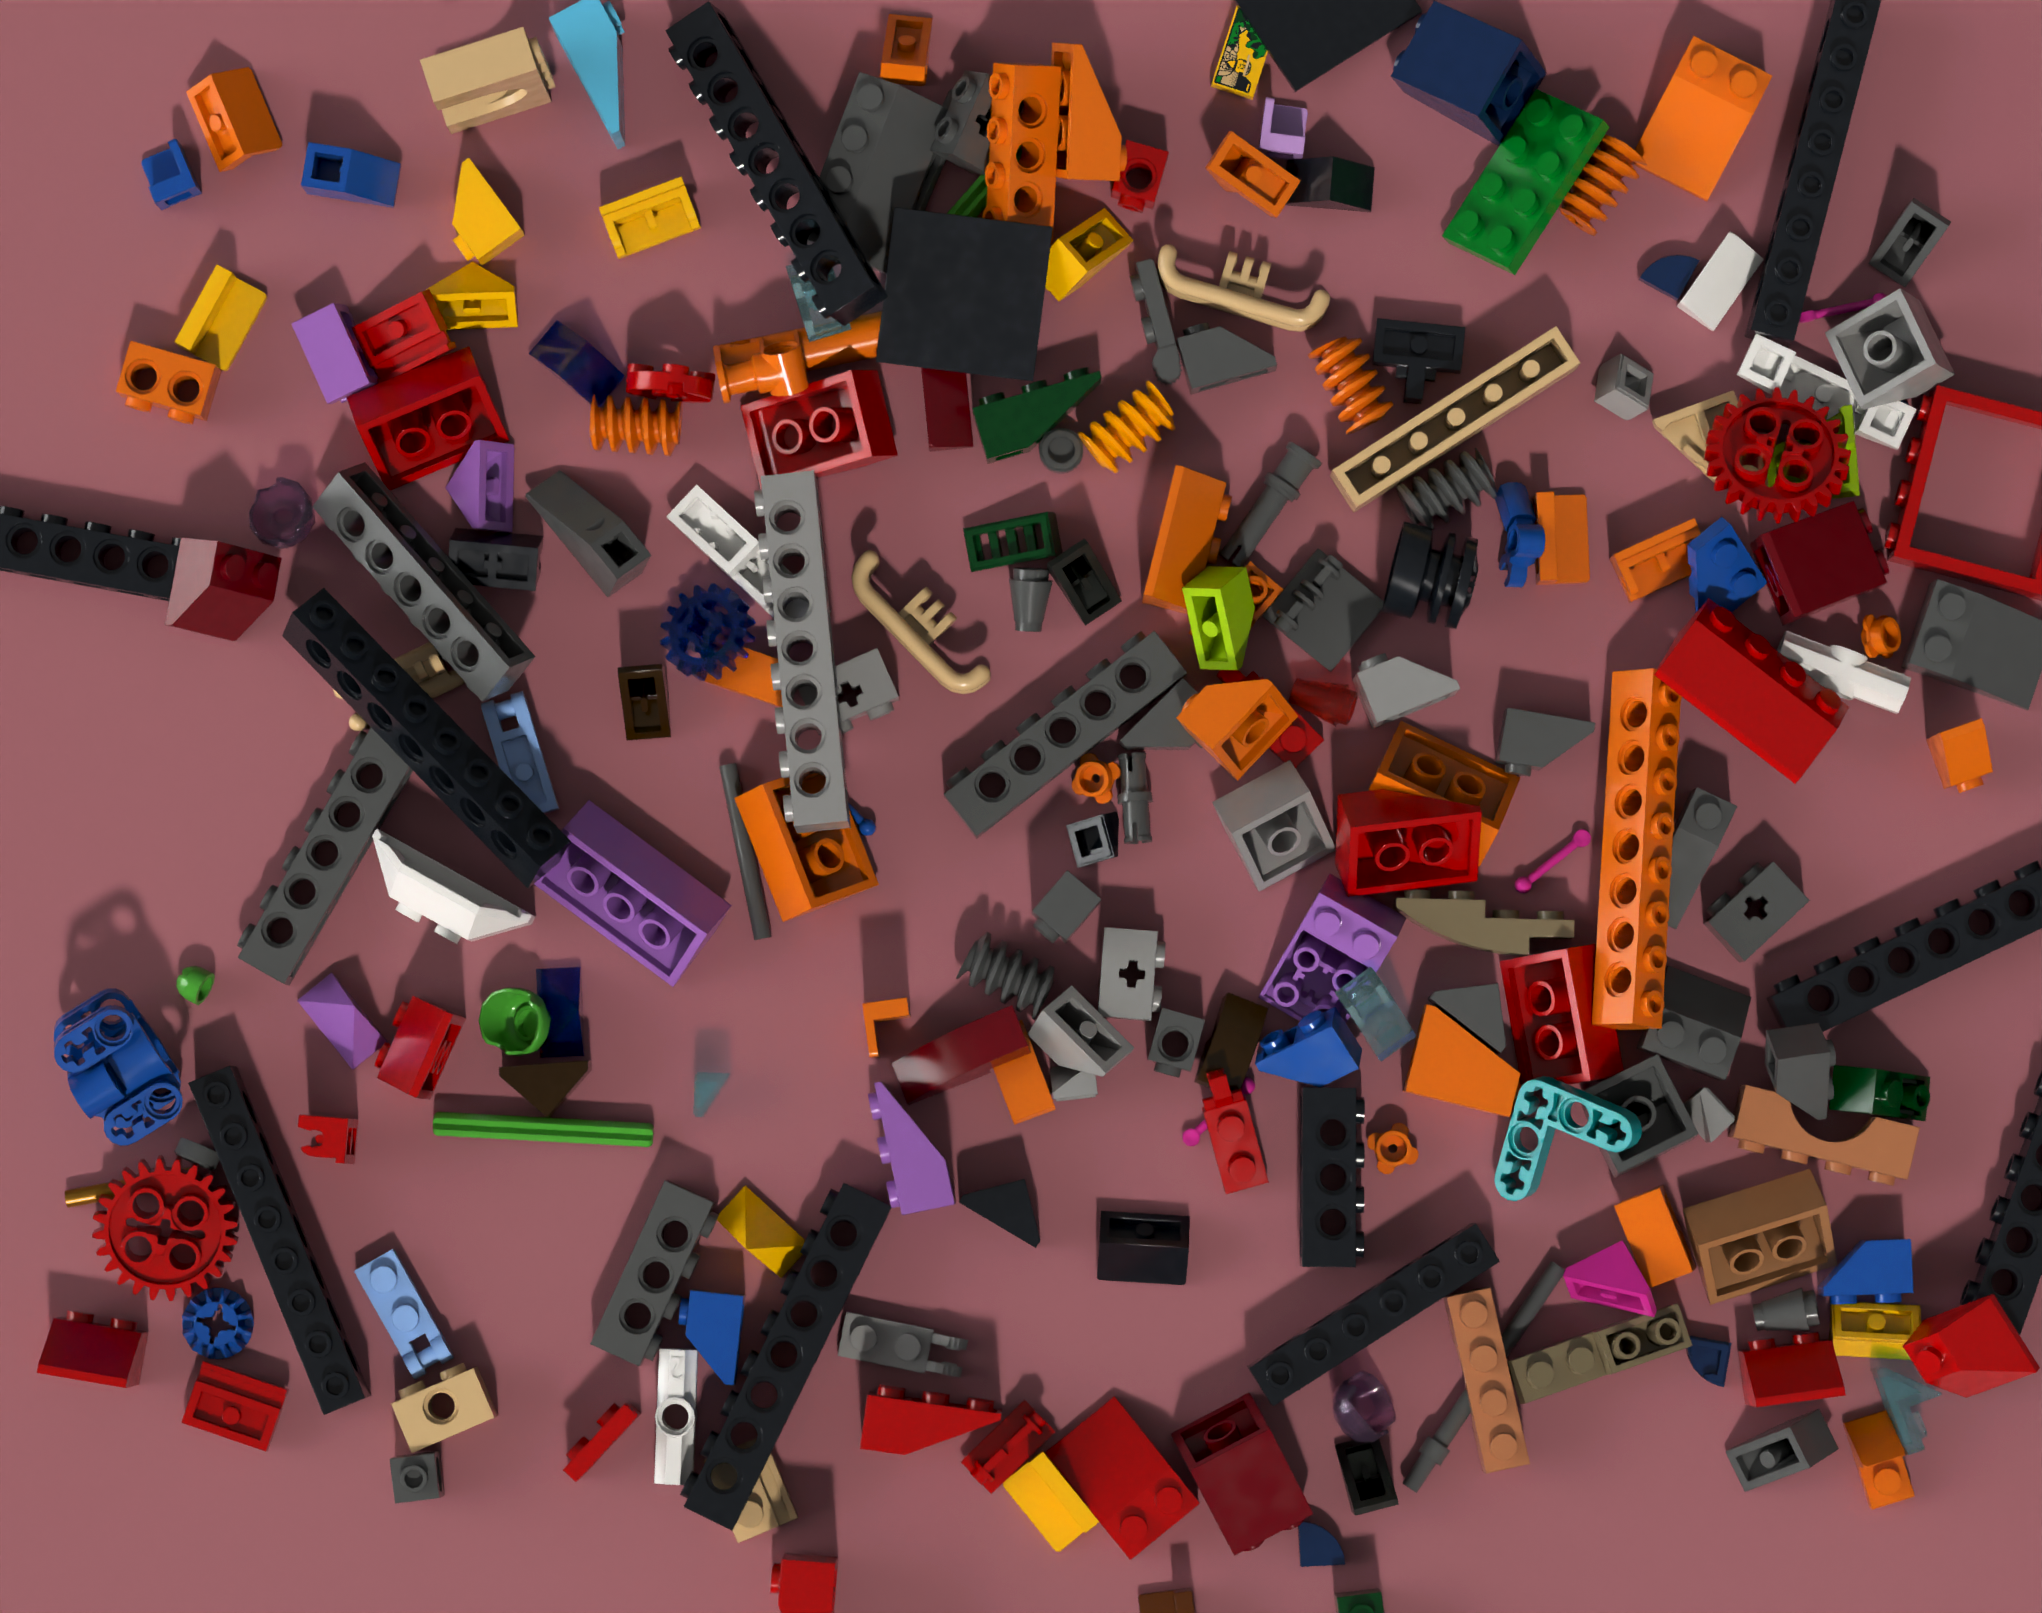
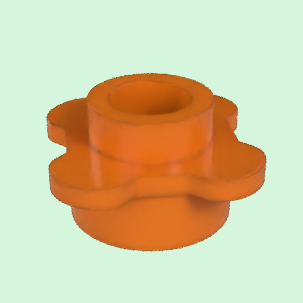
M1873 614L1864 616L1861 639L1867 656L1869 658H1876L1877 655H1881L1884 659L1891 658L1893 652L1898 650L1901 644V631L1894 618L1887 615L1875 618Z
M1094 753L1084 754L1080 758L1081 766L1077 769L1075 779L1072 781V789L1078 795L1095 797L1096 801L1100 804L1108 803L1113 798L1112 787L1114 781L1121 776L1120 766L1116 762L1106 763L1098 760ZM1095 774L1099 775L1100 781L1098 783L1093 781V776Z
M1402 1123L1393 1124L1391 1130L1382 1134L1372 1133L1367 1139L1368 1148L1375 1152L1378 1159L1377 1169L1383 1174H1391L1395 1167L1404 1163L1414 1164L1418 1159V1150L1411 1146L1410 1140L1407 1137L1409 1129ZM1391 1144L1397 1146L1395 1153H1391L1388 1149Z

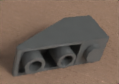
M559 470L526 493L525 497L607 597H610L642 574L651 557L649 551L621 518Z

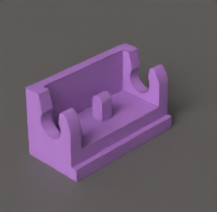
M332 303L291 323L327 404H333L337 401L344 403L348 401L347 396L378 384L377 379L379 377L374 367L370 368L352 330V327L356 326L347 305Z

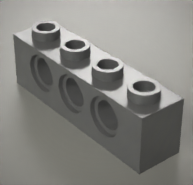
M668 1180L664 1181L594 1334L591 1345L637 1366H641L645 1358L653 1361L663 1340V1336L656 1334L663 1317L671 1320L682 1298L681 1295L675 1293L682 1276L687 1279L691 1278L701 1256L694 1252L699 1238L703 1236L708 1239L718 1219L719 1214L712 1211L716 1202ZM672 1221L683 1223L688 1230L687 1241L680 1247L670 1246L664 1239V1229ZM652 1262H661L669 1270V1280L661 1288H655L646 1281L645 1271ZM633 1303L645 1304L651 1312L650 1322L645 1328H635L627 1320V1310Z

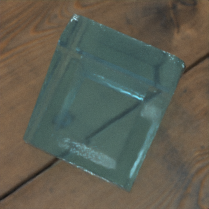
M697 1072L695 1074L693 1115L695 1117L706 1116L732 1074Z

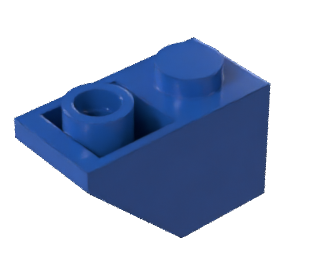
M308 142L301 186L309 195L394 208L401 163L350 148Z
M1333 1007L1323 1013L1320 1010L1309 1013L1300 1020L1297 1026L1285 1032L1279 1029L1266 1035L1258 1046L1255 1065L1261 1072L1322 1087L1359 1069L1362 1048L1337 1008Z
M1911 1239L1860 1240L1818 1285V1295L1830 1296V1304L1833 1305L1857 1304V1295H1874L1875 1303L1902 1302L1901 1293H1914Z

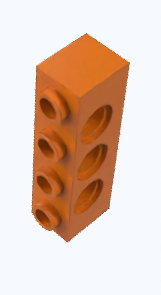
M993 63V74L989 80V93L992 97L991 119L987 124L989 163L985 169L987 205L983 218L1052 226L1054 229L1061 66L1032 63ZM1023 101L1024 112L1020 117L1018 109L1020 103ZM1021 145L1022 156L1018 162L1016 158L1017 149ZM1019 190L1020 200L1017 206H1015L1014 197ZM1052 230L1051 245H1053V230Z

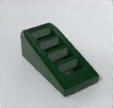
M1043 512L963 528L971 572L1057 557L1063 553L1057 518L1054 512ZM1041 524L1045 546L1043 549L1038 547L1035 525ZM1022 527L1028 551L1023 553L1020 550L1017 528ZM1000 531H1005L1009 549L1008 556H1003L999 537ZM988 534L992 559L985 560L981 535Z

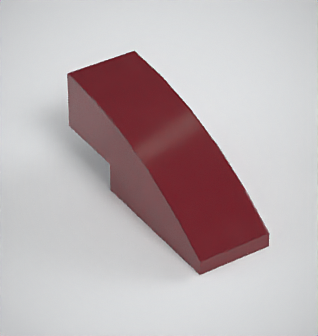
M1011 1005L959 1027L894 1061L892 1066L906 1102L910 1105L991 1073L989 1069L1031 1052L1014 1008Z

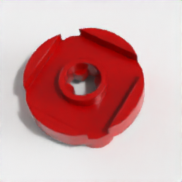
M632 363L628 364L626 393L655 400L657 396L671 398V402L708 403L713 400L716 375L702 371L689 372V367L685 365L663 364L662 371H654L653 366Z

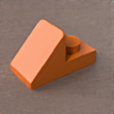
M889 14L881 60L880 77L883 80L895 84L924 86L926 84L933 18Z
M1228 131L1205 167L1225 191L1240 194L1270 217L1275 218L1279 216L1301 181L1232 131Z
M1887 1410L1844 1422L1843 1426L1869 1508L1873 1510L1915 1497L1903 1460V1456L1906 1453Z

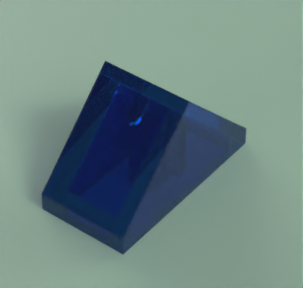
M558 320L555 321L529 353L530 356L590 405L593 394H595L598 407H600L605 402L607 396L625 378V375L588 341Z

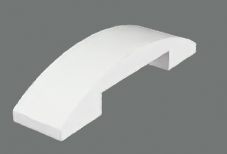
M1755 334L1737 372L1738 376L1771 395L1775 387H1779L1782 398L1788 399L1793 390H1797L1798 402L1804 403L1806 399L1813 396L1815 397L1814 410L1817 411L1825 406L1830 408L1826 420L1838 414L1839 408L1842 406L1852 405L1856 435L1896 450L1899 448L1916 412V408L1897 401L1862 409L1859 407L1847 379L1796 356V352L1759 334Z

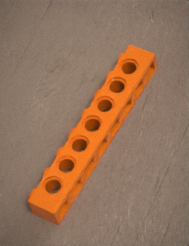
M1655 668L1612 672L1592 1025L1618 1030L1662 1029L1682 696L1654 675L1657 670Z

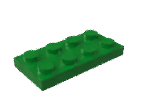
M1536 89L1444 231L1442 237L1449 244L1515 275L1610 127L1603 119Z

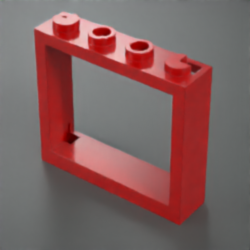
M1936 385L1930 391L1929 396L1923 394L1920 407L1917 409L1916 420L1922 421L1919 437H1911L1907 448L1905 462L1910 463L1911 468L1908 480H1900L1895 495L1894 505L1900 506L1897 523L1890 522L1886 531L1884 548L1890 549L1887 561L2042 601V527L2029 578L1910 547L1946 405L2042 430V412Z

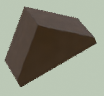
M663 664L618 667L627 741L671 737L666 668Z
M588 1060L499 1067V1076L541 1113L551 1118L590 1073L592 1066L591 1061Z

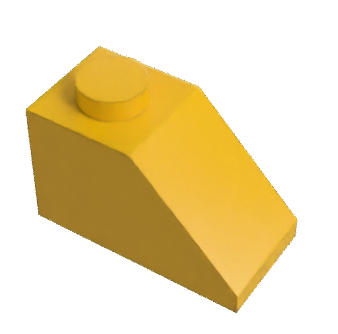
M470 158L463 161L452 225L459 235L452 240L467 261L475 256L481 266H483L525 235Z
M1103 208L1058 238L1050 247L1045 288L1060 302L1088 282L1134 240L1106 208Z

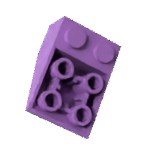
M1329 873L1258 998L1298 1021L1311 1012L1320 1010L1323 1013L1336 1007L1345 1023H1347L1396 941L1407 917L1369 895L1347 897L1341 879Z
M874 1083L876 1092L869 1093L868 1099L873 1120L882 1119L885 1136L877 1138L882 1164L891 1163L894 1180L886 1182L891 1208L900 1207L901 1214L907 1215L956 1204L947 1160L884 1083Z

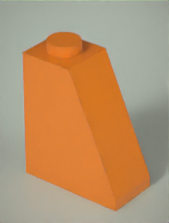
M1424 1005L1403 1092L1503 1117H1510L1518 1092L1523 1085L1518 1083L1521 1073L1436 1006Z

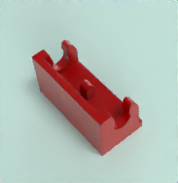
M299 1115V1128L322 1132V1134H318L315 1137L316 1142L322 1143V1145L313 1147L310 1145L302 1146L301 1151L313 1157L336 1158L335 1163L355 1164L358 1119Z

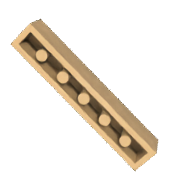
M1555 326L1334 468L1330 478L1353 513H1355L1574 372L1580 365V361L1557 326Z

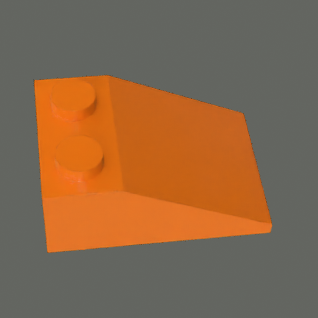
M1693 36L1635 148V151L1646 161L1647 165L1636 162L1633 165L1707 202L1753 116L1772 75Z
M1052 42L1051 65L1061 66L1056 177L1075 180L1120 181V171H1125L1127 164V149L1125 145H1121V133L1082 44Z

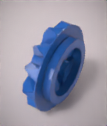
M226 1288L206 1289L190 1300L182 1315L183 1336L193 1351L208 1359H225L234 1356L247 1345L253 1333L254 1319L249 1304L241 1295ZM220 1304H222L223 1320L229 1322V1325L236 1326V1329L221 1330L213 1343L211 1342L213 1337L211 1335L212 1328L205 1325V1322H200L199 1319L214 1317L216 1311L220 1309Z

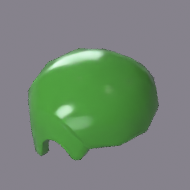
M504 988L492 992L482 1003L478 1021L482 1038L487 1044L500 1048L507 1055L522 1056L538 1051L548 1037L551 1016L543 999L534 992L522 988Z

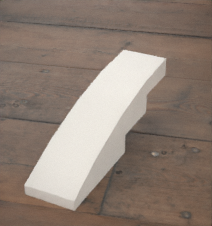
M696 484L666 517L774 618L773 603H765L762 577L770 576L769 559L761 560L759 541ZM782 564L781 570H782L784 573H786V574L793 575V574ZM795 599L787 605L785 614L791 618H800L807 613L809 603L802 599Z

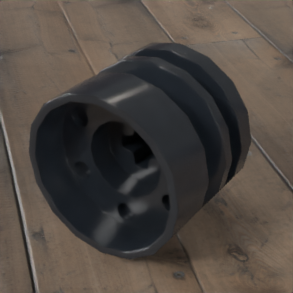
M1404 522L1390 570L1382 612L1410 619L1419 601L1428 602L1427 623L1435 624L1440 606L1448 607L1445 627L1457 629L1460 618L1467 607H1469L1479 566L1477 560L1478 539L1466 537L1461 555L1453 554L1456 541L1455 533H1449L1441 550L1432 549V528Z

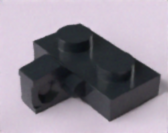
M1377 318L1372 365L1396 367L1395 378L1406 379L1403 403L1421 404V401H1423L1425 381L1435 382L1436 372L1461 373L1465 327Z

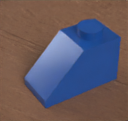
M692 1289L690 1290L689 1299L681 1298L678 1324L686 1325V1337L725 1385L734 1386L737 1380L746 1295Z

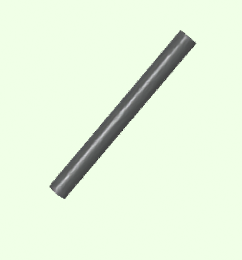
M737 764L723 765L719 769L754 940L770 938L772 936L754 848L734 799L743 794Z

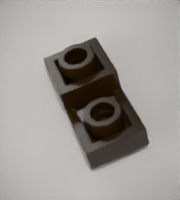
M1227 993L1222 998L1212 1036L1205 1043L1194 1082L1210 1088L1206 1073L1224 1068L1230 1090L1240 1089L1253 1058L1269 1008Z

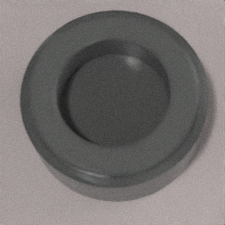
M1057 428L1049 431L1040 443L1039 455L1041 462L1048 470L1054 473L1065 474L1073 471L1078 467L1083 458L1081 439L1075 432L1066 428Z
M182 1137L174 1151L182 1159L191 1163H198L200 1167L211 1171L216 1169L220 1161L216 1151Z

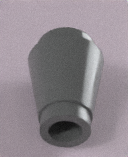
M1013 568V578H1009L1016 631H1042V623L1053 582L1048 580L1049 569Z
M1801 1287L1759 1304H1753L1757 1331H1810V1327L1820 1325L1814 1290L1803 1292Z

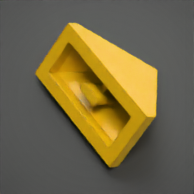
M473 261L426 289L430 290L448 329L518 327L515 286Z
M746 1185L719 1213L717 1221L745 1249L780 1278L803 1255L800 1251L805 1239Z

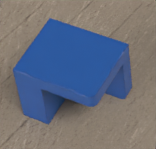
M177 139L168 141L169 149L145 158L141 162L150 184L148 188L152 198L161 210L202 194L184 149Z

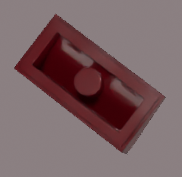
M921 368L929 451L972 448L973 437L966 373Z

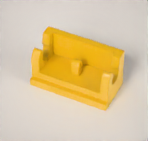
M682 176L598 207L618 259L701 229Z

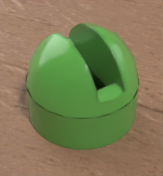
M186 967L183 969L182 975L178 976L176 987L182 997L196 1005H200L210 993L215 975L202 967Z

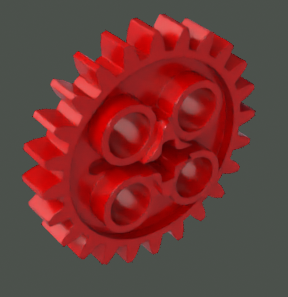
M1775 387L1772 398H1766L1760 388L1756 390L1754 401L1741 394L1737 407L1727 403L1723 416H1715L1712 426L1713 430L1708 432L1706 444L1709 446H1706L1704 460L1709 461L1706 472L1707 476L1717 477L1714 484L1715 491L1728 489L1725 500L1727 505L1736 500L1742 502L1740 514L1744 515L1751 508L1757 509V521H1762L1766 513L1770 512L1773 513L1776 524H1780L1783 513H1789L1792 520L1798 522L1802 509L1813 517L1816 515L1818 503L1828 508L1831 503L1832 494H1840L1843 485L1842 481L1846 480L1849 471L1847 464L1849 463L1851 451L1844 449L1848 441V434H1837L1841 424L1840 419L1826 421L1830 408L1825 406L1817 411L1814 410L1815 397L1813 396L1806 399L1804 403L1798 402L1797 390H1793L1788 399L1782 398L1779 387ZM1785 423L1790 428L1774 485L1767 487L1765 481L1781 425ZM1763 428L1767 430L1769 433L1760 434L1754 431L1753 429ZM1805 439L1811 442L1812 445H1802L1796 440ZM1752 465L1756 467L1758 471H1748L1744 469L1742 466ZM1785 477H1796L1799 478L1802 482L1793 483L1787 480Z
M159 1155L155 1168L151 1169L146 1160L141 1159L138 1163L139 1173L137 1175L130 1168L125 1167L122 1171L124 1184L115 1179L109 1182L108 1186L115 1196L101 1194L98 1200L108 1210L96 1211L93 1215V1219L104 1224V1227L95 1229L92 1233V1238L102 1239L106 1242L97 1249L96 1254L97 1256H111L104 1269L106 1272L117 1268L122 1271L117 1281L118 1285L125 1283L129 1279L135 1281L133 1286L134 1295H137L143 1286L149 1287L150 1300H155L160 1289H165L169 1301L174 1300L177 1288H181L188 1298L192 1297L194 1282L205 1290L209 1287L210 1282L207 1273L219 1278L221 1277L223 1269L217 1260L231 1262L233 1254L224 1246L237 1244L239 1237L227 1232V1230L237 1227L239 1219L227 1217L226 1213L230 1212L236 1203L235 1201H221L220 1198L227 1189L226 1184L213 1189L210 1184L215 1173L211 1171L201 1178L197 1175L199 1170L198 1163H193L189 1170L182 1169V1157L177 1156L172 1167H167L163 1155ZM141 1193L153 1194L159 1201V1209L154 1212L142 1211L136 1203V1197ZM186 1201L198 1202L204 1210V1216L198 1220H189L182 1215L180 1205ZM133 1218L150 1226H131L127 1224L126 1220ZM163 1219L170 1220V1228L174 1229L169 1237L162 1236V1229L156 1227L160 1226ZM182 1230H200L205 1233V1237L198 1238L195 1235L185 1233ZM134 1236H142L150 1242L152 1251L146 1255L134 1254L129 1248L128 1240ZM179 1244L191 1246L195 1251L196 1259L190 1263L177 1261L172 1252L174 1246Z

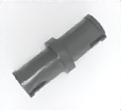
M1133 752L1131 753L1132 756H1128V753L1119 754L1121 794L1117 795L1118 805H1122L1124 844H1139L1138 841L1150 843L1152 842L1149 803L1153 802L1152 792L1147 790L1146 753Z

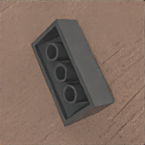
M859 72L819 178L872 269L887 274L894 208L915 209L935 157V153L930 151L935 140V130L938 123L945 117L948 108L901 85ZM820 228L810 233L807 245H811L818 240L821 232Z

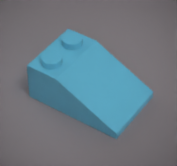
M581 0L549 17L556 37L617 149L625 146L623 48L619 35L625 33L610 1L602 4L600 0Z

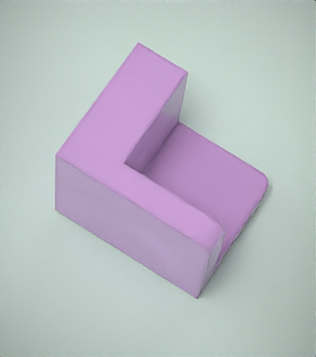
M1266 97L1258 150L1269 158L1282 160L1302 159L1308 115L1307 109L1274 104L1275 98Z

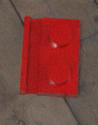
M429 289L421 291L352 327L370 368L374 367L379 377L377 379L378 384L415 369L457 348L455 342H451L446 332L448 327Z
M202 1361L201 1370L195 1381L181 1423L266 1452L271 1444L289 1389L208 1361Z
M629 1401L621 1408L614 1402L597 1420L596 1423L602 1427L590 1441L583 1436L568 1451L566 1456L571 1461L563 1471L575 1482L580 1480L641 1415V1412Z

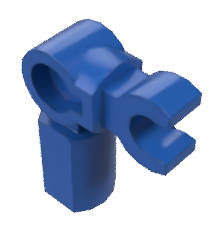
M1508 482L1500 485L1497 498H1495L1504 529L1508 532L1507 544L1504 548L1506 554H1503L1500 559L1499 569L1508 571L1504 582L1505 587L1522 588L1527 579L1528 566L1534 564L1536 559L1541 557L1544 552L1545 532L1542 525L1534 524L1536 515L1526 486L1518 482Z

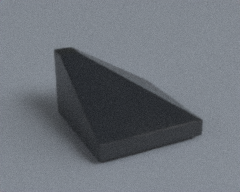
M1117 812L1101 814L1066 825L1078 868L1118 856L1119 818Z

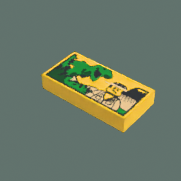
M1236 6L1211 87L1253 100L1268 51L1238 6Z

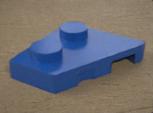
M1723 517L1719 518L1687 544L1688 564L1691 566L1689 594L1695 598V613L1708 598L1732 613L1767 584L1766 579L1732 525Z

